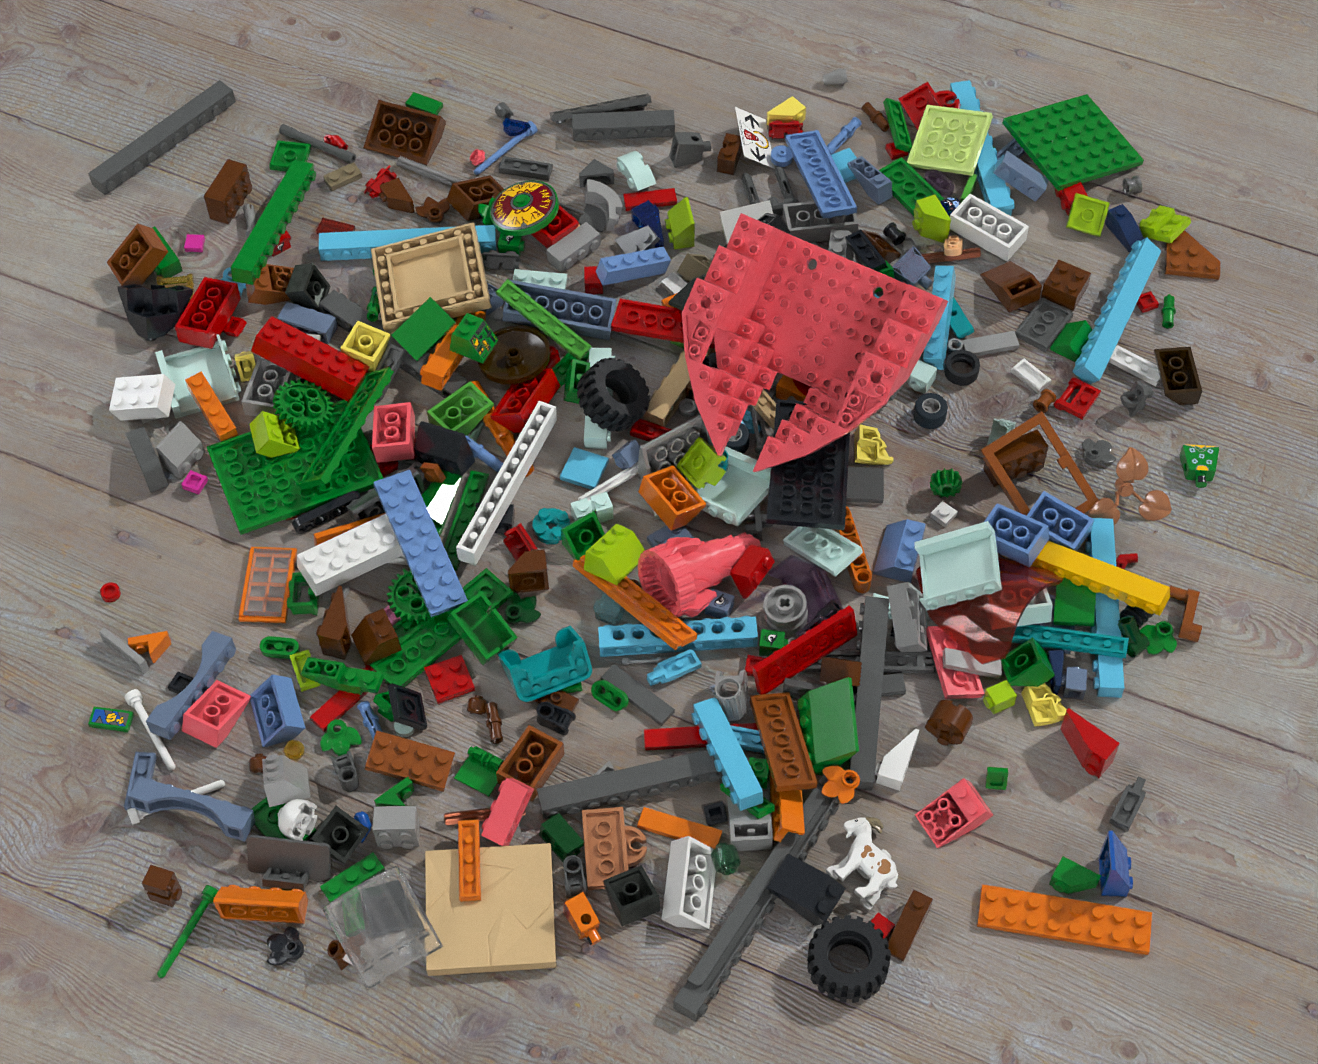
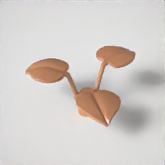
M1129 447L1116 466V474L1119 479L1115 482L1117 490L1115 492V504L1111 498H1102L1092 506L1087 516L1091 518L1113 519L1115 525L1120 518V511L1116 508L1119 505V496L1128 497L1131 494L1142 502L1138 511L1147 520L1163 519L1171 513L1172 509L1170 500L1163 491H1150L1146 494L1145 499L1141 498L1134 491L1131 483H1134V479H1144L1149 467L1144 456L1135 448Z

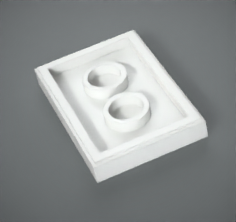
M770 200L719 212L726 245L741 213L756 220L765 213L773 214Z

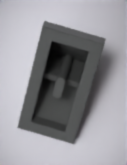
M593 159L579 173L580 188L586 186L587 179L595 180L605 185L614 184L613 169Z

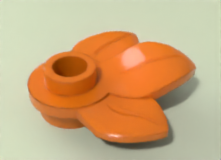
M829 766L822 770L828 781L823 786L821 793L829 798L838 796L841 804L851 801L854 797V789L860 783L859 775L853 770L845 771L840 766ZM851 778L853 783H847L846 779Z

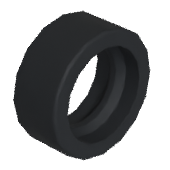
M957 350L952 352L945 362L944 373L948 381L959 386L973 383L979 374V359L970 351ZM957 362H964L969 364L973 370L972 372L961 374L954 371L951 366Z

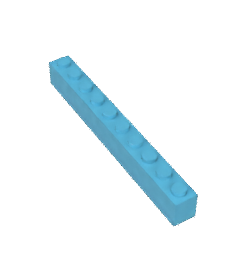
M970 80L950 83V91L954 92L957 96L956 99L960 100V109L980 111V101L976 99V89L972 87ZM987 133L976 165L977 167L975 168V174L977 175L984 201L1011 216L1012 209L1015 208L1014 200L1010 198V188L1006 186V182L993 173L998 161L997 151L992 146V136H989Z
M494 225L475 226L481 253L490 250L497 251L496 228ZM453 227L319 233L318 250L321 261L372 258L371 249Z
M1148 238L1141 241L1137 240L1132 245V250L1125 259L1126 263L1119 271L1120 275L1114 282L1112 291L1107 296L1108 300L1101 308V314L1095 321L1093 330L1088 335L1089 339L1082 347V353L1075 362L1072 372L1089 385L1101 379L1161 253V250Z
M1092 518L1094 523L1092 530L1087 536L1088 542L1085 544V552L1089 553L1090 557L1116 566L1113 519ZM1100 592L1096 593L1094 627H1090V633L1121 637V631L1118 627V620H1120L1119 600H1113ZM1095 654V660L1092 662V671L1096 672V677L1093 679V688L1097 689V697L1121 698L1125 689L1123 658Z

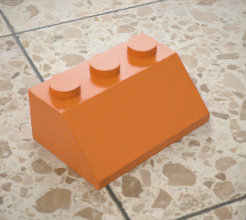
M674 466L643 476L638 491L639 494L671 531L687 525L706 507L705 501Z

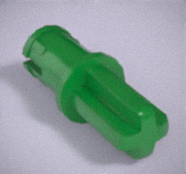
M1171 294L1164 297V304L1161 310L1163 314L1162 326L1167 329L1174 326V315L1176 314V309L1174 308L1175 297L1171 296Z

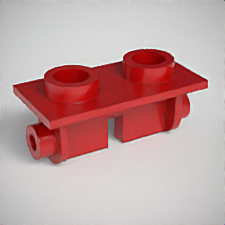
M777 120L769 123V137H772V139H784V133L790 135L803 132V123H799V121L782 123V121Z
M390 165L386 169L382 168L376 174L377 177L374 180L371 178L365 184L364 194L370 192L369 195L372 198H377L381 192L380 185L396 179L397 175L389 171Z

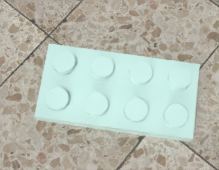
M798 526L783 539L785 546L835 577L863 553L859 545L832 529Z

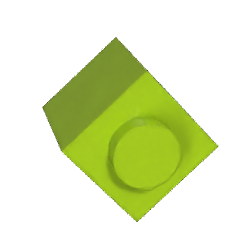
M1005 680L987 688L983 702L987 709L990 708L992 713L996 714L1014 706L1017 695L1008 681Z

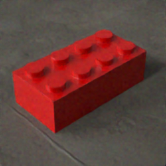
M204 277L175 325L179 342L212 349L218 340L217 334L220 336L241 300L238 284Z

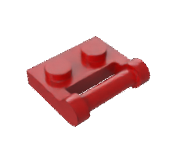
M1073 377L1068 382L1069 385L1059 399H1056L1053 405L1057 410H1064L1083 420L1100 396L1101 390ZM1075 389H1080L1071 403L1066 402Z

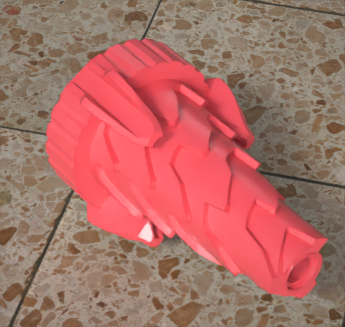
M746 532L734 537L729 535L707 542L700 541L699 538H669L666 543L647 549L640 554L638 559V576L642 589L676 617L687 615L693 618L717 597L716 592L709 590V588L721 583L723 578L730 576V571L749 545L761 547L760 541L752 535L746 534Z

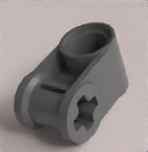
M349 750L347 754L338 757L331 756L332 764L342 789L347 792L356 790L359 786V779L351 751Z
M575 855L568 856L563 862L566 897L568 899L570 896L578 895L584 892L585 896H588L582 861ZM575 865L578 869L571 871L568 867Z

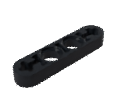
M351 491L297 517L292 522V526L298 534H303L347 513L346 506L361 496L358 491Z

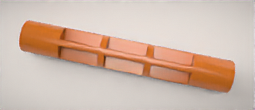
M471 381L489 398L479 381ZM493 406L484 416V424L490 429L496 443L508 456L516 441L511 431L490 418V415L495 410ZM533 464L525 477H528L534 471Z

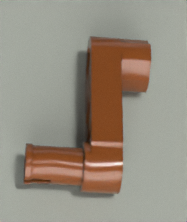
M1170 585V598L1181 600L1185 603L1178 637L1198 642L1202 625L1193 623L1200 591L1185 590Z

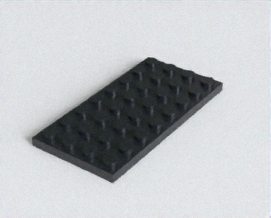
M777 399L773 437H775L781 421H789L796 403L801 405L808 404L804 403V401ZM850 432L810 455L771 467L766 524L834 530L845 529Z

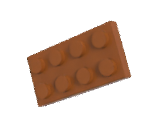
M376 731L365 770L400 780L409 777L414 784L444 792L455 752Z

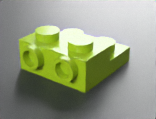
M1160 205L1157 209H1152L1146 219L1140 221L1139 227L1145 238L1172 243L1191 224L1190 217L1175 214L1174 208Z

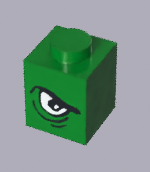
M500 233L498 252L506 253L507 251H512L520 256L521 251L525 250V241L522 240V236H509Z
M762 629L759 656L769 657L773 652L786 646L788 639H785V631Z

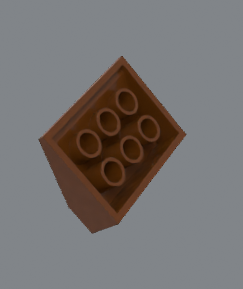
M378 100L363 148L397 158L402 156L405 159L407 158L427 166L442 138L446 121L439 115Z

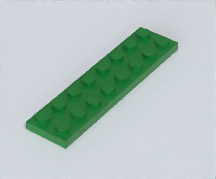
M390 367L366 373L298 483L302 489L325 485L331 480V474L340 465L339 461L348 452L350 443L357 437L356 433L365 424L367 415L374 409V404L382 396L385 386L390 383V378L394 373Z
M487 568L462 588L467 600L480 591L485 594L492 603L490 610L487 612L488 615L492 609H498L513 594V591ZM455 609L434 616L435 620L429 617L427 618V623L423 620L399 640L402 648L401 651L370 664V667L375 672H382L384 675L383 681L388 685L392 683L402 687L408 685L424 671L425 667L434 663L462 639L447 620L449 614Z

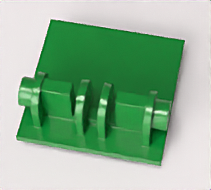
M471 746L467 752L469 754L468 758L454 779L489 797L498 784L496 772L504 760L477 746L474 748Z

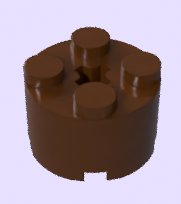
M951 700L938 701L925 725V729L938 738V743L944 746H948V744H962L973 723L971 712L961 704L958 707L953 705Z

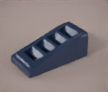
M1064 650L1049 651L1047 654L1055 674L1049 680L1052 693L1058 695L1061 687Z

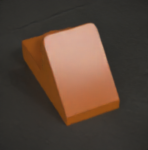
M168 631L130 637L128 638V645L138 654H144L149 651L151 660L155 663L171 645V639Z

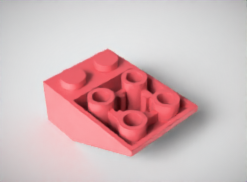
M963 778L916 813L915 816L935 846L940 848L979 827L991 818L993 813L973 784Z

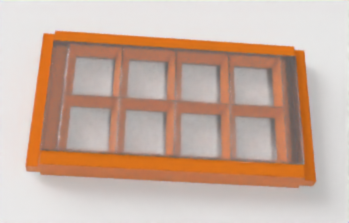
M251 547L239 611V622L286 623L288 615L287 598L290 597L289 581L292 580V573L295 571L297 548Z

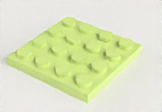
M927 105L907 163L913 168L973 176L993 118L992 113Z

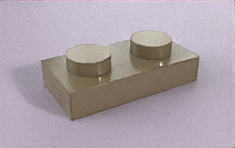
M353 162L324 175L323 178L330 190L334 191L361 179L362 173Z

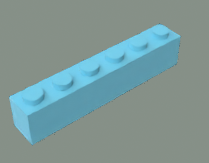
M954 266L935 267L932 294L947 300L948 303L924 349L923 360L925 363L936 367L937 370H944L956 282Z
M714 697L693 704L694 713L691 714L692 720L700 728L699 734L701 739L707 742V751L715 759L714 764L717 772L721 771L723 775L722 781L725 788L730 790L732 803L737 804L740 811L762 804L763 790L717 698Z

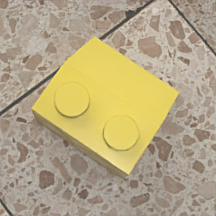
M357 321L341 346V352L370 366L369 372L376 371L386 351L390 334Z

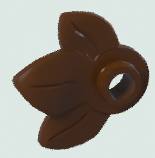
M427 197L424 205L415 207L420 217L427 218L429 222L438 223L443 220L444 214L450 208V203L446 200L447 198L437 202L431 197Z

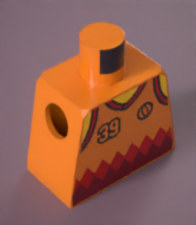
M584 892L567 900L564 903L563 913L578 938L583 939L586 937L591 946L600 942L602 938L597 931L600 922Z

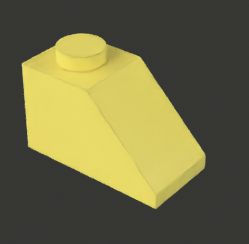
M792 96L767 112V125L769 126V123L777 120L782 121V123H789L790 121L802 123L805 120L806 107Z
M247 351L234 354L241 382L249 381L256 366L253 352Z

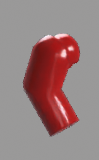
M330 134L324 136L325 143L340 149H348V145L340 136Z
M550 346V360L545 369L553 368L560 361L559 352L554 346Z
M1138 554L1118 555L1116 567L1125 569L1128 563H1138Z

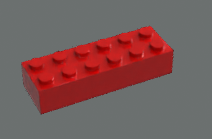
M273 316L270 317L258 332L251 352L311 383H315L317 386H321L324 390L348 402L370 366Z

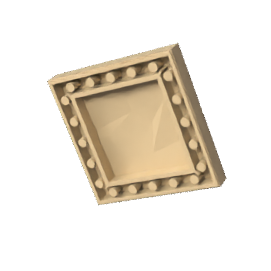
M474 222L371 249L382 326L386 333H394L429 297L451 318L492 308Z
M551 843L480 848L481 900L462 902L459 899L458 849L425 851L426 971L428 976L557 968Z

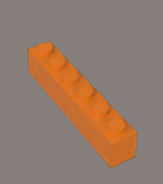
M484 311L469 313L484 319V321L486 319V312ZM465 315L457 317L455 321L457 324L443 336L442 342L437 344L434 354H430L427 364L422 366L420 370V375L422 376L421 384L442 391L464 358V356L449 349L452 333Z

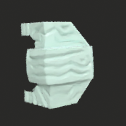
M994 418L987 445L1015 429L1016 422Z

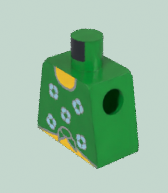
M1183 444L1179 456L1185 479L1195 480V486L1198 488L1206 487L1207 481H1212L1216 472L1219 446Z

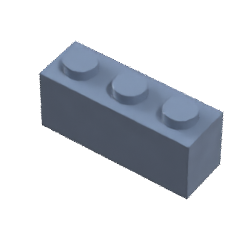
M1008 151L997 161L993 171L999 178L1035 202L1045 192L1049 182L1047 177Z
M286 302L277 317L282 322L306 334L321 335V342L329 344L338 329L336 318L332 315Z

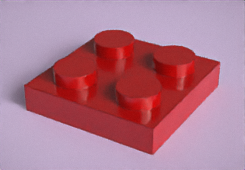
M462 655L424 668L437 704L475 691V686Z

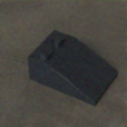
M790 854L785 856L766 886V889L814 926L827 921L846 890L844 886L830 875Z

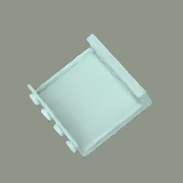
M217 334L218 342L215 343L212 349L198 347L164 357L162 350L155 352L161 374H165L175 383L171 403L175 419L201 412L185 382V379L201 371L222 405L240 400L238 395L241 392L238 381L234 382V379L237 378L234 367L230 368L229 366L232 364L230 355L225 354V351H228L225 340L221 341L219 334Z
M725 447L724 450L728 453V470L717 485L713 486L705 482L706 486L698 489L691 482L689 484L705 501L706 507L702 509L703 511L738 527L769 493L771 468L753 472L757 462L756 459Z
M988 521L914 542L915 549L920 556L923 598H920V602L926 610H935L942 606L953 605L960 601L971 600L978 596L993 594L996 591L1002 590L995 531Z

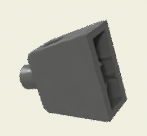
M674 132L669 154L674 168L700 162L703 152L711 151V142L703 141L698 132Z

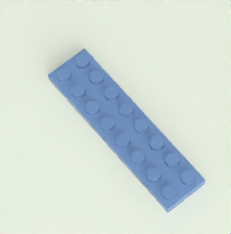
M819 131L785 135L786 144L791 150L792 156L822 218L857 213V206Z
M407 470L375 481L374 488L430 616L433 617L456 609L468 601L411 471Z

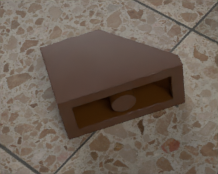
M399 178L380 185L381 192L379 197L382 203H386L388 208L407 213L415 212L413 200Z

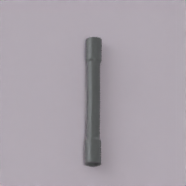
M282 124L279 128L280 134L306 144H311V146L337 156L341 160L353 163L356 159V154L306 135L290 126Z

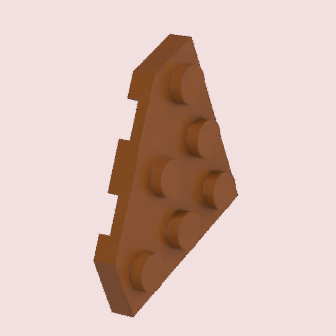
M1183 231L1172 243H1166L1165 274L1219 280L1220 261L1186 231Z

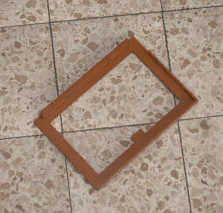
M1043 412L1038 413L981 449L984 455L983 460L1016 512L1027 516L1030 509L994 452L1037 425H1040L1060 456L1057 459L1058 464L1062 470L1067 467L1087 501L1075 509L1084 514L1098 501L1097 496Z

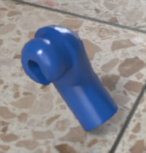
M362 811L357 812L354 815V819L368 828L369 833L372 825L368 814ZM367 833V834L365 835V837L362 839L361 843L364 842V840H365V838L367 837L368 833Z

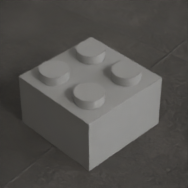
M416 806L374 807L373 833L377 847L383 849H391L393 847L411 849L419 846L420 821Z

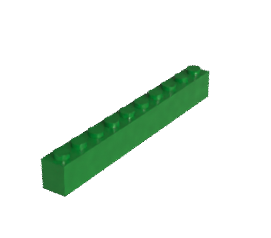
M293 160L231 266L232 281L253 285L256 279L260 277L262 268L266 266L269 256H272L274 247L279 244L281 235L286 231V226L288 223H291L294 212H297L300 202L304 200L305 193L309 191L312 181H315L316 171H314L313 163Z

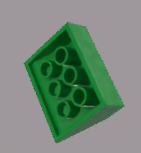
M847 677L810 690L798 699L799 725L815 775L823 776V769L829 766H840L859 752L852 679Z

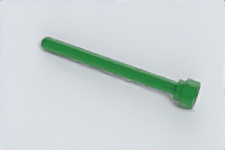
M206 885L203 889L202 901L157 972L159 978L166 976L208 905L213 903L214 897L218 892L216 888Z

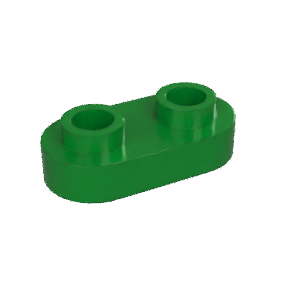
M268 636L263 638L259 645L261 653L265 657L290 659L289 655L300 652L299 644L293 638Z
M599 680L593 683L591 687L592 696L611 710L620 711L627 707L629 702L627 694L610 682ZM602 686L605 688V693L602 692ZM618 697L621 698V704L618 702Z

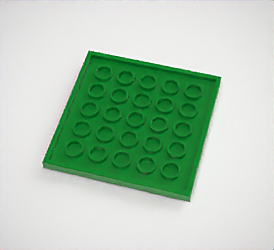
M1088 94L1003 118L1002 124L1057 191L1080 182H1089L1141 166L1144 162V159Z

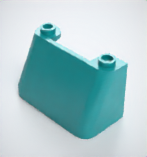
M571 625L556 633V647L520 660L518 653L511 649L498 653L499 661L521 701H533L584 681L591 676L592 665L585 642Z

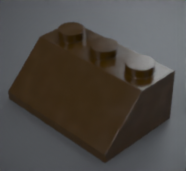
M1191 346L1154 349L1165 396L1178 405L1198 404L1202 388Z

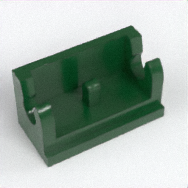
M559 813L541 824L539 836L545 843H551L552 851L562 862L568 856H577L581 853L579 849L584 846L585 842Z

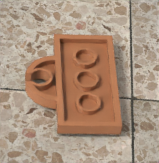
M623 807L582 810L588 890L605 889L603 880L628 871V867L635 866L644 859L647 847L643 846L640 849H633L631 844L634 842L644 844L646 843V837L639 829L633 826H625Z

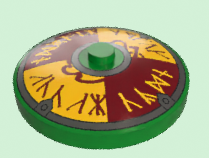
M541 181L519 182L507 187L496 196L490 207V218L494 227L505 235H529L543 229L555 218L559 210V199L553 187Z

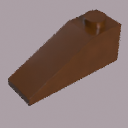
M913 890L888 942L891 956L904 962L931 909L932 898Z

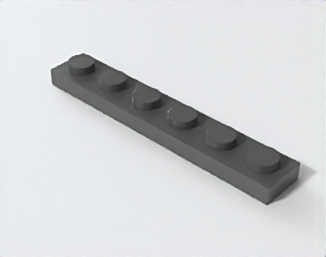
M647 93L550 112V119L559 124L566 122L565 119H571L572 114L615 112L616 109L625 111L630 110L631 106L636 105L637 107H645L647 103H652L651 96Z

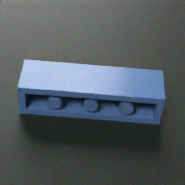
M664 247L610 256L600 259L596 274L602 286L665 274L671 259Z

